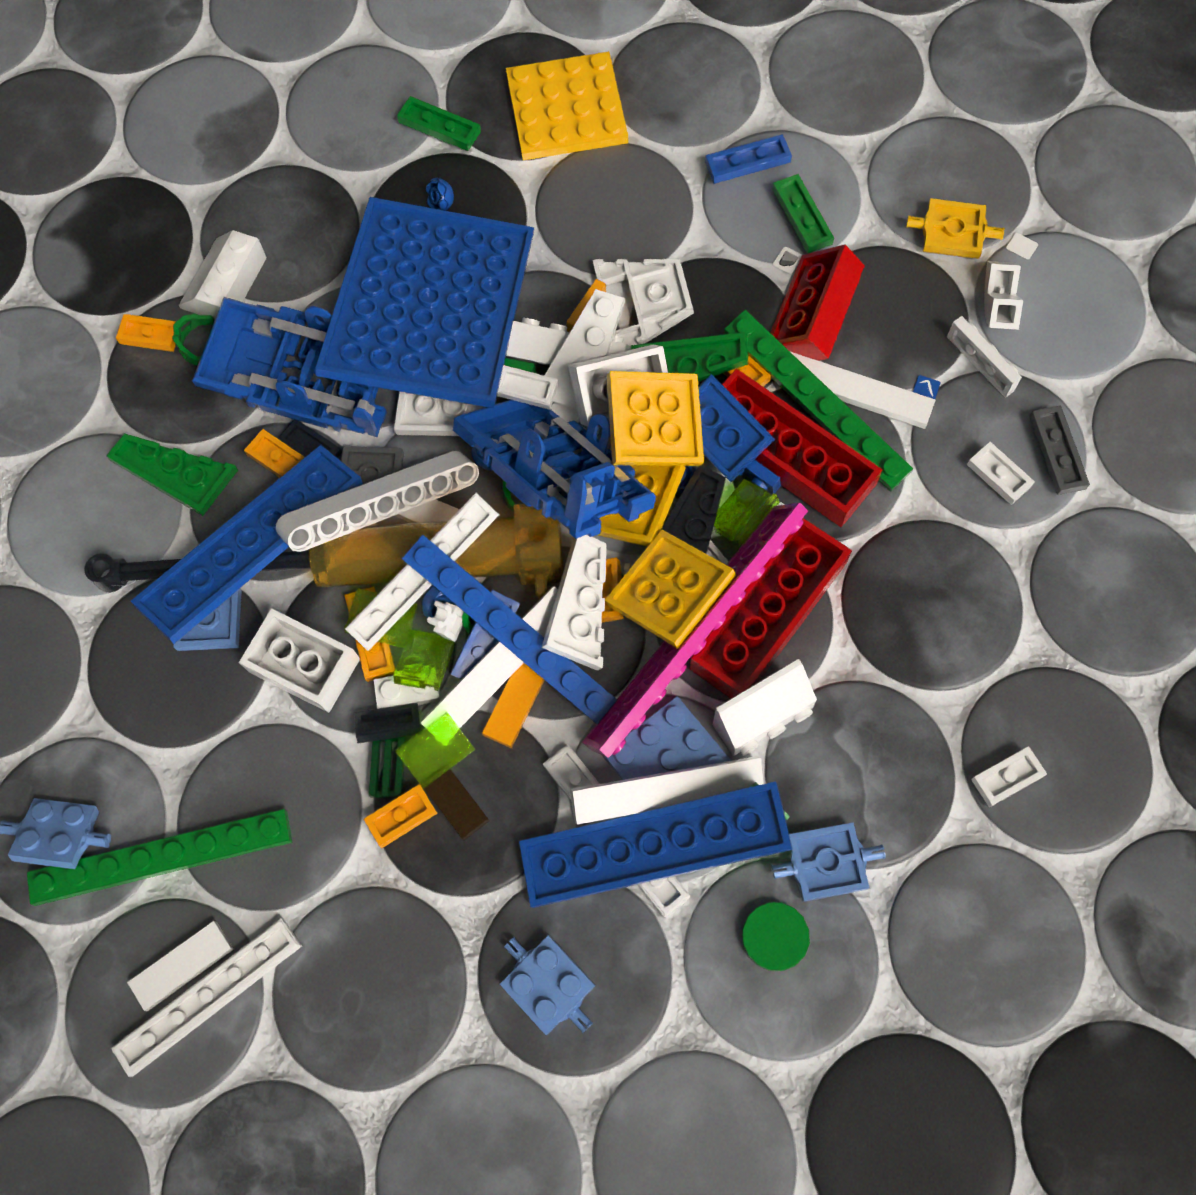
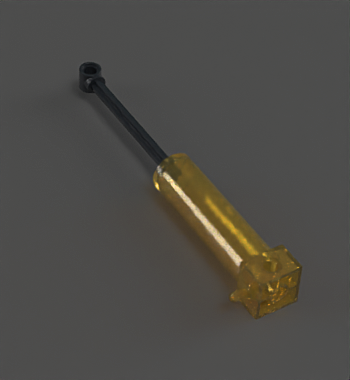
M525 504L514 505V516L497 517L455 562L474 578L519 575L521 585L535 584V595L542 597L548 591L547 583L561 582L563 575L561 523L557 519L553 520L551 517H544L541 514L542 509L537 510L533 506L529 507ZM448 521L366 526L306 551L282 552L260 572L311 569L314 581L319 588L390 583L407 565L402 558L419 538L424 535L431 540ZM100 553L88 559L84 571L86 577L100 590L111 593L127 585L128 581L158 579L181 559L127 563L123 558L113 559L107 554ZM106 570H109L107 575L101 577Z

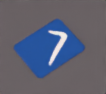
M919 375L913 392L936 399L941 382Z

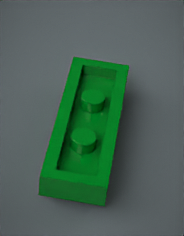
M411 96L397 115L400 124L466 151L470 150L481 133L480 124Z
M799 174L774 182L772 190L807 254L833 245L834 236Z

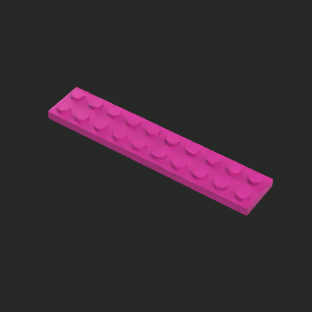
M800 502L774 506L726 564L733 568L736 573L732 582L678 649L666 641L660 645L617 698L614 705L582 741L585 746L607 758L611 755H616L626 743L625 737L632 729L635 730L641 726L646 719V711L652 704L655 705L662 700L667 692L665 689L672 679L675 680L683 674L687 667L685 663L692 655L698 654L704 648L707 642L705 638L712 630H717L726 620L725 614L730 607L736 606L746 595L744 590L747 586L762 576L765 571L764 565L768 560L776 557L783 550V542L789 534H794L803 525L804 521L802 518L808 510Z

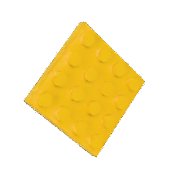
M609 51L506 68L523 160L628 143V132Z

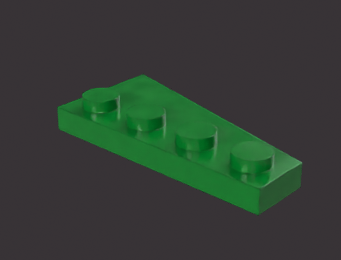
M746 332L631 345V350L648 345L663 346L668 373L697 374L698 381L707 379L711 374L716 376L748 365V337Z
M125 433L106 456L114 464L201 516H204L238 472L237 467L233 464L226 462L222 464L213 461L209 457L187 454L184 450L163 447L159 443Z

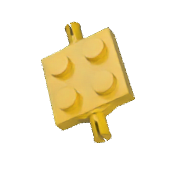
M933 198L929 200L925 218L908 215L906 228L923 230V252L979 259L982 254L985 237L1002 240L1005 228L988 226L985 218L986 205Z

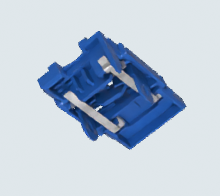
M227 297L223 298L192 379L195 386L240 400L245 398L247 405L252 408L258 405L263 411L327 429L330 425L337 432H340L341 428H346L357 433L365 434L366 432L370 436L378 437L382 423H384L387 415V410L383 406L375 404L378 387L330 379L333 381L332 386L328 385L325 392L320 379H317L316 382L311 381L313 374L316 375L315 368L332 317L328 311L319 307L309 306L305 312L281 306L279 312H277L273 308L262 305H252ZM301 336H305L298 354L300 362H287V356L294 357ZM283 367L289 369L293 367L301 370L300 378L290 376L288 381H285L287 373L282 372Z
M508 400L495 404V408L486 407L454 418L453 431L471 447H476L484 455L483 462L487 466L492 465L491 469L507 483L506 488L526 506H533L537 510L542 509L541 514L544 517H551L553 520L557 519L569 530V534L575 539L585 535L593 537L600 534L601 520L599 518L605 515L619 513L630 522L638 519L640 513L654 508L656 496L634 478L635 470L630 465L612 464V451L609 449L611 442L610 421L603 414L593 416L589 421L587 430H585L576 421L566 422L552 410ZM599 425L602 427L600 441L597 439ZM582 448V451L579 454H575L573 452L575 450Z

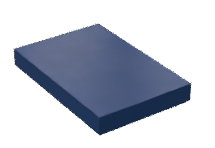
M711 374L698 387L703 453L732 482L775 438Z

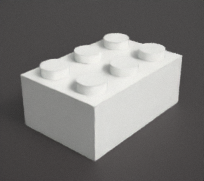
M648 345L568 365L580 423L588 427L590 419L597 414H603L609 419L606 375L610 371L668 373L663 346Z
M271 608L240 659L239 664L249 673L329 713L360 658L352 648Z

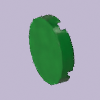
M769 902L757 907L747 917L742 929L743 945L747 956L757 966L768 971H784L795 967L805 957L810 944L809 928L804 917L795 908L784 903Z

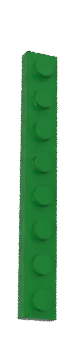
M744 310L724 329L725 334L746 332L748 337V355L771 375V378L826 431L883 469L878 481L890 492L913 471V468L748 311Z
M282 809L79 859L76 869L50 866L27 872L30 905L38 906L293 843L288 812Z

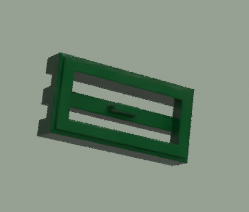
M406 737L372 741L369 783L370 798H398L403 795ZM381 742H385L382 791H378ZM393 742H398L395 791H389Z

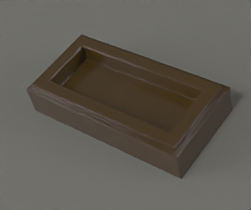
M451 769L424 788L463 841L489 822L488 817Z

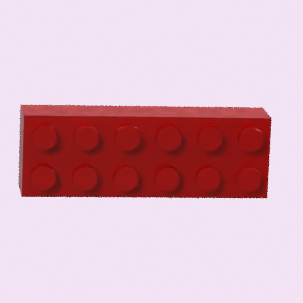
M736 368L722 385L775 438L755 460L780 477L781 485L842 528L875 488L883 469Z
M802 518L804 522L800 529L792 535L789 534L783 542V550L776 557L770 558L764 565L765 571L762 576L747 586L744 590L746 595L736 606H731L726 612L724 623L717 630H712L706 638L707 642L704 648L691 658L690 670L731 699L756 685L848 562L852 550L804 518Z

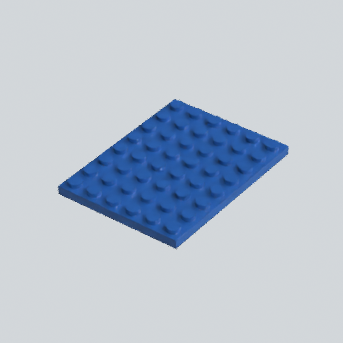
M370 197L315 368L316 376L495 408L512 324L515 319L534 236V227Z

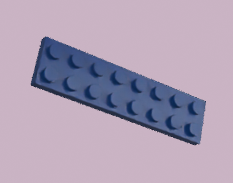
M322 445L318 446L133 598L131 603L164 636L175 644L289 547L276 532V523L281 516L361 486L363 484L361 477Z
M776 781L519 841L529 902L532 908L793 850Z

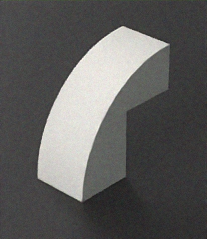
M987 261L984 311L989 328L1019 330L1023 300L1016 295L1021 265L1017 263Z

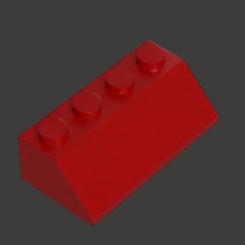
M846 244L801 256L770 332L790 352L817 361L829 359L865 267Z

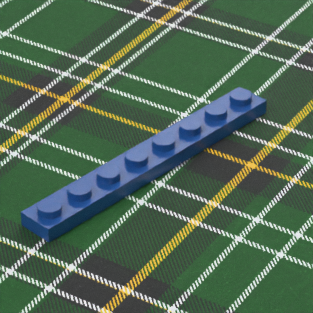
M424 535L419 538L402 558L403 561L594 723L598 724L617 701L614 696L570 659L541 648L544 640L541 634Z

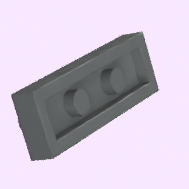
M1061 405L1032 411L1029 417L1057 495L1086 490L1090 483Z

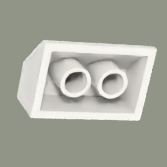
M234 230L216 238L182 298L179 307L198 315H211L215 320L224 297L243 302L267 258L259 239Z
M797 659L716 708L712 725L732 756L740 752L743 756L752 752L759 746L758 741L766 736L773 739L786 730L784 725L794 719L799 723L813 713L811 709L814 707L817 699L801 661Z

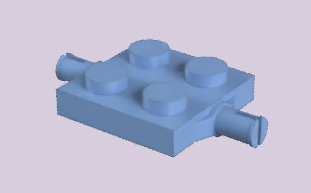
M34 798L22 822L16 823L5 820L0 822L1 835L16 836L8 853L9 858L14 862L76 869L81 855L89 845L108 848L111 842L110 834L93 832V826L99 814L97 807L93 805Z
M854 822L789 834L793 847L790 862L771 865L772 872H774V879L793 875L799 885L802 902L868 890L870 887L866 875L867 861L885 859L886 856L885 852H882L884 850L882 844L863 848L857 839Z
M548 935L536 948L528 952L515 937L509 941L510 943H507L504 948L517 960L513 971L500 983L502 988L545 1035H548L560 1022L569 1018L583 1034L593 1022L587 1018L579 1007L584 997L596 985L551 936Z

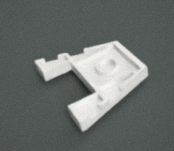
M603 259L593 260L597 279L606 283V285L628 280L639 324L616 330L614 336L624 338L623 343L630 346L629 350H631V345L645 344L694 314L680 259H644V262H628L627 259H617L616 262H604Z

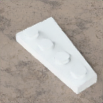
M595 289L544 375L559 380L553 402L577 409L568 365L608 355L625 298Z
M588 535L577 539L573 537L541 647L597 671L603 668L601 643L604 642V629L601 628L602 612L605 611V598H602V590L606 578V543Z

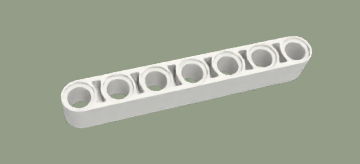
M451 451L286 513L278 519L276 532L293 551H305L466 488L477 480L479 469L475 463L461 452Z

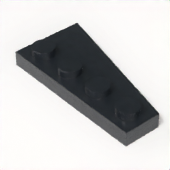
M698 466L661 530L707 554L726 477L703 466Z

